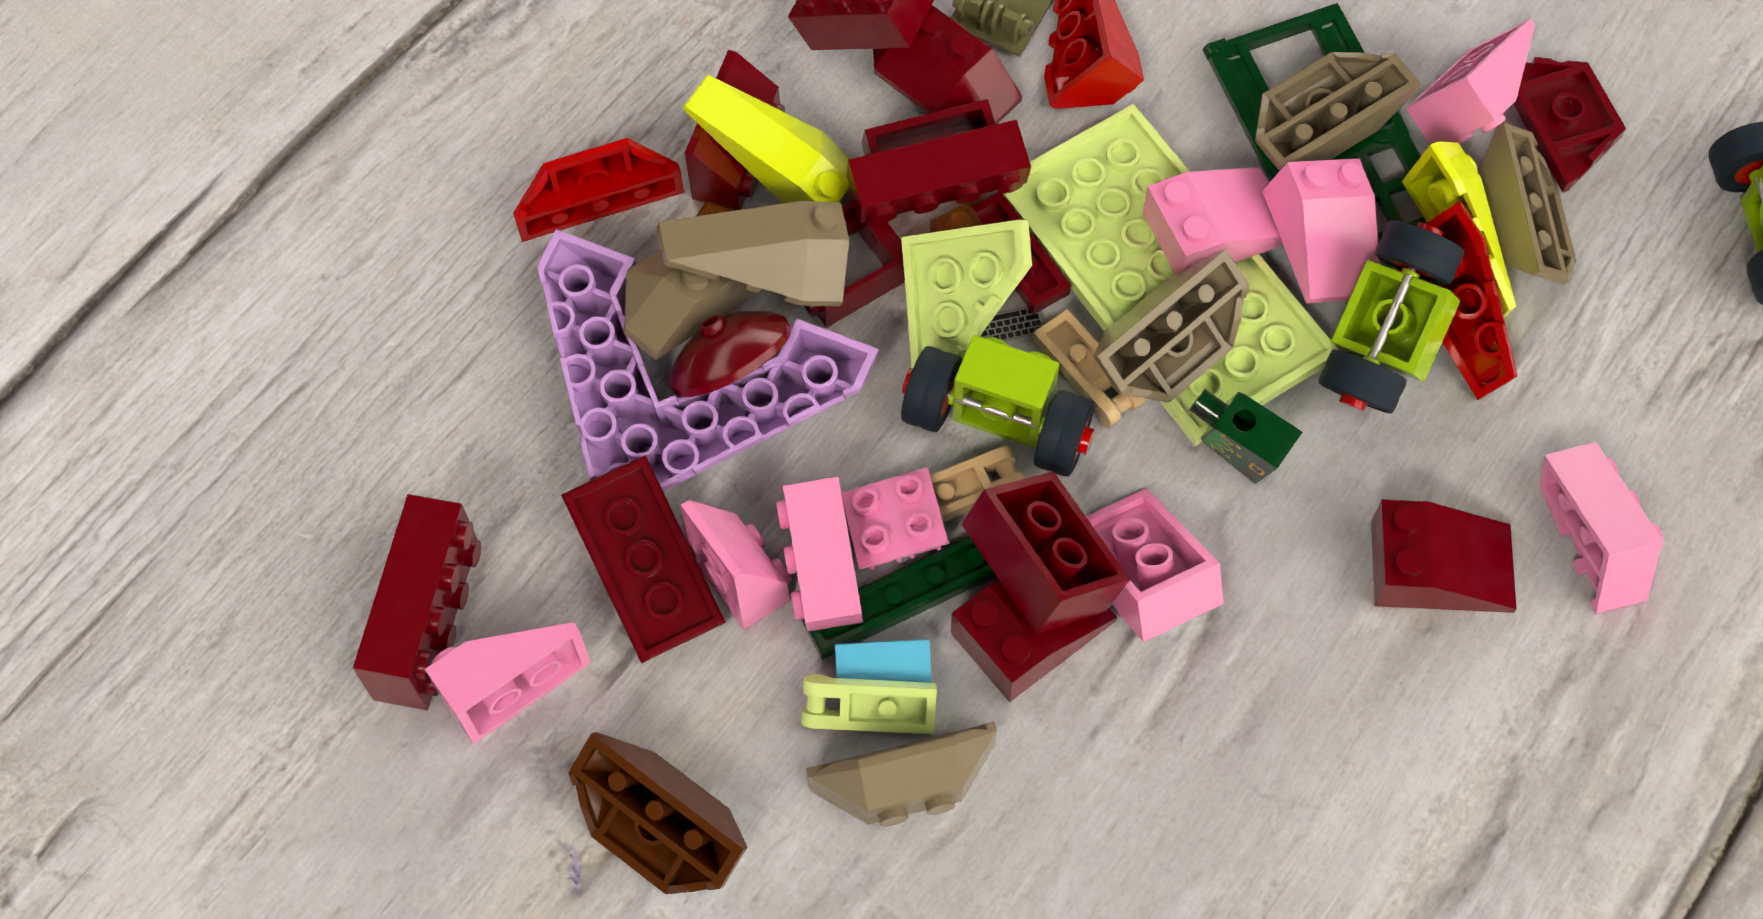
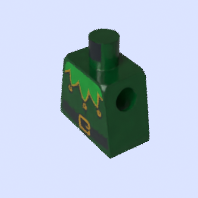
M1205 388L1189 409L1190 412L1209 425L1200 438L1202 442L1255 484L1280 466L1303 433L1241 392H1237L1225 403Z

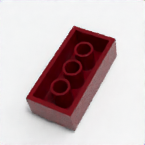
M407 494L353 665V670L374 701L428 711L432 696H438V692L425 669L432 665L433 659L440 652L454 646L456 639V626L453 625L458 609L463 610L467 603L469 584L466 580L470 567L475 568L481 555V541L477 539L473 530V523L469 521L461 503Z

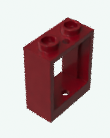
M854 200L842 206L848 236L858 232L883 266L844 289L843 302L840 306H803L811 317L817 315L826 328L905 282L902 240L888 222L883 224H873L872 221L860 223Z

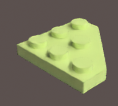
M1020 219L901 237L912 368H914L920 353L926 346H932L944 352L959 355L963 360L973 334L980 336L1032 266L1029 221Z

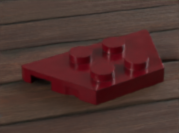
M1534 57L1532 63H1525L1517 99L1513 105L1527 130L1534 134L1538 143L1537 148L1545 159L1562 193L1567 192L1622 138L1626 127L1588 62L1571 60L1557 62L1551 58Z

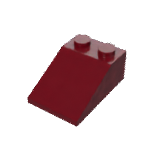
M1381 499L1371 521L1375 606L1515 613L1517 607L1511 524L1429 501Z
M998 580L952 612L951 634L1005 698L1011 702L1115 623L1118 617L1108 608L1105 613L1036 635Z

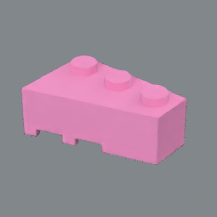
M1597 442L1545 455L1539 486L1561 536L1570 534L1580 555V558L1573 561L1578 575L1588 573L1596 591V597L1590 601L1595 613L1599 614L1648 601L1659 553L1663 548V536L1659 527L1655 523H1651L1641 509L1636 493L1633 490H1628L1620 478L1615 462L1605 456Z
M839 477L783 486L785 500L778 501L776 504L780 528H790L792 545L784 547L788 574L797 573L800 591L791 592L795 620L805 618L807 632L862 623V611Z

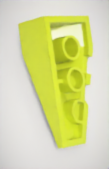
M710 75L703 78L682 107L690 117L782 203L796 201L839 202L850 187L847 179L848 159L851 158L823 131Z
M1437 141L1429 145L1402 180V183L1427 222L1457 202L1461 201L1485 238L1503 317L1505 318L1516 307L1482 179L1478 174L1474 160L1465 154L1459 143Z

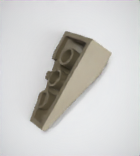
M796 201L661 221L657 225L663 263L666 266L712 280L724 277L746 284L745 290L758 294L761 289L784 295L785 302L798 306H840L843 302L849 236L840 202Z

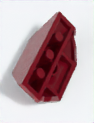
M933 5L910 48L873 49L874 74L928 114L988 99L995 124H998L1022 101L1020 91L994 50Z

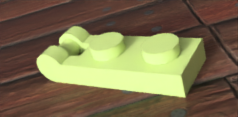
M810 674L803 678L802 692L807 695V705L801 710V724L804 727L830 730L934 734L937 697L936 683L831 678L822 674ZM826 698H840V709L826 708Z

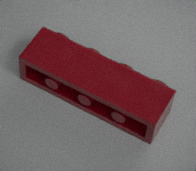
M1016 119L848 159L847 179L860 223L872 221L873 224H883L895 219L897 214L914 211L916 214H924L937 209L939 204L955 200L958 204H965L977 200L981 197V194L996 190L1000 194L1014 192L1027 183L1031 164Z

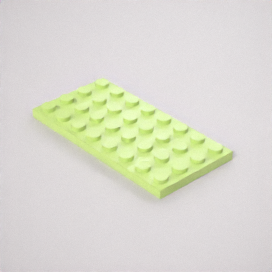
M1134 104L1030 161L1031 170L1027 183L1014 192L1003 194L1020 219L1029 221V231L1071 285V290L1104 332L1164 281L1175 275L1143 216V209L1149 185L1185 172H1190ZM1259 254L1235 263L1250 286L1247 297L1243 298L1241 320L1233 349L1171 402L1159 401L1194 446L1202 443L1200 438L1209 425L1190 412L1189 409L1205 388L1225 403L1237 392H1241L1263 406L1322 370L1326 366V361L1333 349L1339 350L1331 343L1330 338Z

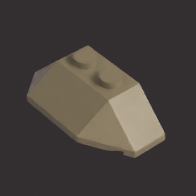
M1331 52L1262 94L1255 142L1279 171L1287 162L1331 160L1377 132L1420 89L1421 83L1395 53L1375 55L1358 52Z
M1503 122L1496 127L1478 174L1483 182L1504 263L1533 276L1564 285L1571 279L1570 274L1574 270L1576 257L1558 187L1545 159L1535 148L1538 143L1534 134Z
M1221 249L1168 278L1105 330L1093 357L1117 393L1171 402L1233 349L1241 320L1243 298L1247 297L1250 285L1228 251Z
M659 250L627 270L624 335L657 360L699 332V325L709 317L716 314L724 316L758 293L745 290L746 284L720 277L717 280H712L666 266L663 263L662 252Z
M993 721L880 751L808 767L806 770L810 791L868 825L879 822L882 827L894 826L906 821L908 815L927 811L929 815L945 813L955 807V803L963 800L994 748L997 732L995 723Z

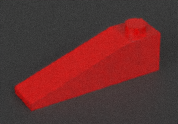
M1054 0L1053 12L1058 15L1056 31L1049 36L1048 44L1054 49L1052 63L1045 66L1044 73L1049 105L1054 109L1113 105L1127 93L1135 90L1144 81L1138 51L1115 0Z
M1460 201L1425 223L1441 230L1443 237L1464 249V256L1457 267L1453 281L1450 285L1424 281L1450 290L1460 300L1442 343L1477 400H1480L1517 378L1518 375L1485 238Z

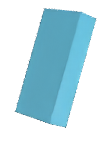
M929 638L835 643L837 678L932 683Z

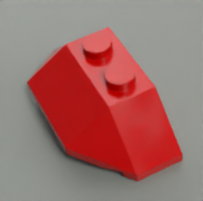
M629 138L545 162L513 212L521 241L525 242L554 233L556 229L561 231L684 193L681 170L677 162Z

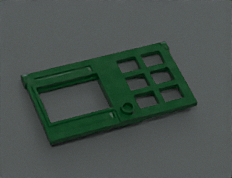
M1338 3L1227 41L1223 38L1211 42L1202 49L1269 181L1278 174L1279 170L1255 142L1262 94L1268 91L1269 88L1250 51L1311 30L1324 56L1331 52L1365 53ZM1398 111L1377 132L1331 159H1360L1375 195V201L1378 203L1388 223L1391 220L1403 222L1390 196L1407 190L1402 183L1405 176L1383 183L1369 156L1392 148L1406 174L1409 173L1421 157ZM1424 217L1407 223L1417 226L1418 222L1425 224L1427 221ZM1384 231L1378 233V244L1383 237Z

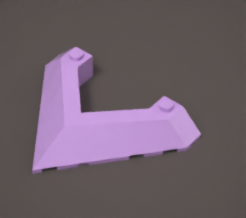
M556 229L537 264L590 481L646 455L662 490L665 491L862 391L879 354L878 348L796 318L790 337L782 347L779 356L769 359L750 374L728 386L704 395L677 398L675 395L658 401L636 344L624 335L626 274L628 269L637 264L635 258Z

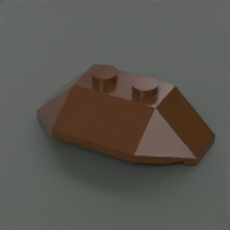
M593 732L568 772L572 785H576L579 804L591 837L665 894L723 888L748 848L730 809L653 751L598 732Z

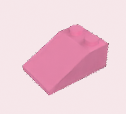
M1531 18L1469 49L1406 107V110L1430 145L1437 141L1456 142L1460 145L1473 136L1475 130L1481 128L1483 133L1488 132L1506 119L1503 113L1517 99L1535 28Z
M1360 159L1287 162L1262 192L1306 304L1349 300L1366 261L1370 260L1380 264V259L1375 255L1378 246L1375 195Z
M1260 167L1185 172L1147 187L1143 216L1174 274L1187 269L1221 249H1226L1236 263L1283 245L1262 192L1269 182Z
M1147 488L1086 516L1130 578V581L1114 600L1113 605L1122 619L1143 642L1224 604L1219 562Z
M688 500L681 504L692 553L703 575L743 630H746L790 601L788 583L791 581V577L778 558L771 561L762 548L765 547V542L753 524L750 523L745 526L736 513Z
M572 622L466 641L457 648L450 647L440 652L433 659L432 665L427 667L425 671L444 704L471 742L475 744L591 664L580 631Z

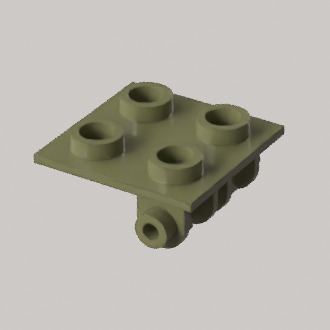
M953 0L952 7L956 9L951 19L981 41L1020 57L1053 0Z

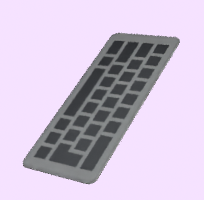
M1027 306L999 311L980 337H995L1004 342L1033 337V332L1046 324L1043 311L1041 310L1033 315Z

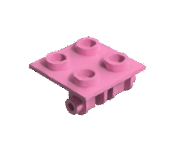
M928 467L841 493L860 570L870 567L871 571L876 570V566L892 562L895 559L900 563L903 562L902 557L910 555V558L914 559L916 558V553H923L936 548L937 551H941V546L950 543Z

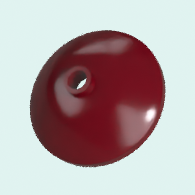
M741 311L725 317L722 314L709 317L699 325L700 331L687 341L671 368L669 386L674 394L679 397H695L716 391L738 381L767 362L784 346L791 334L790 324L783 315L770 311Z

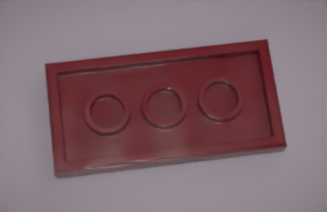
M646 455L561 494L641 664L726 623Z

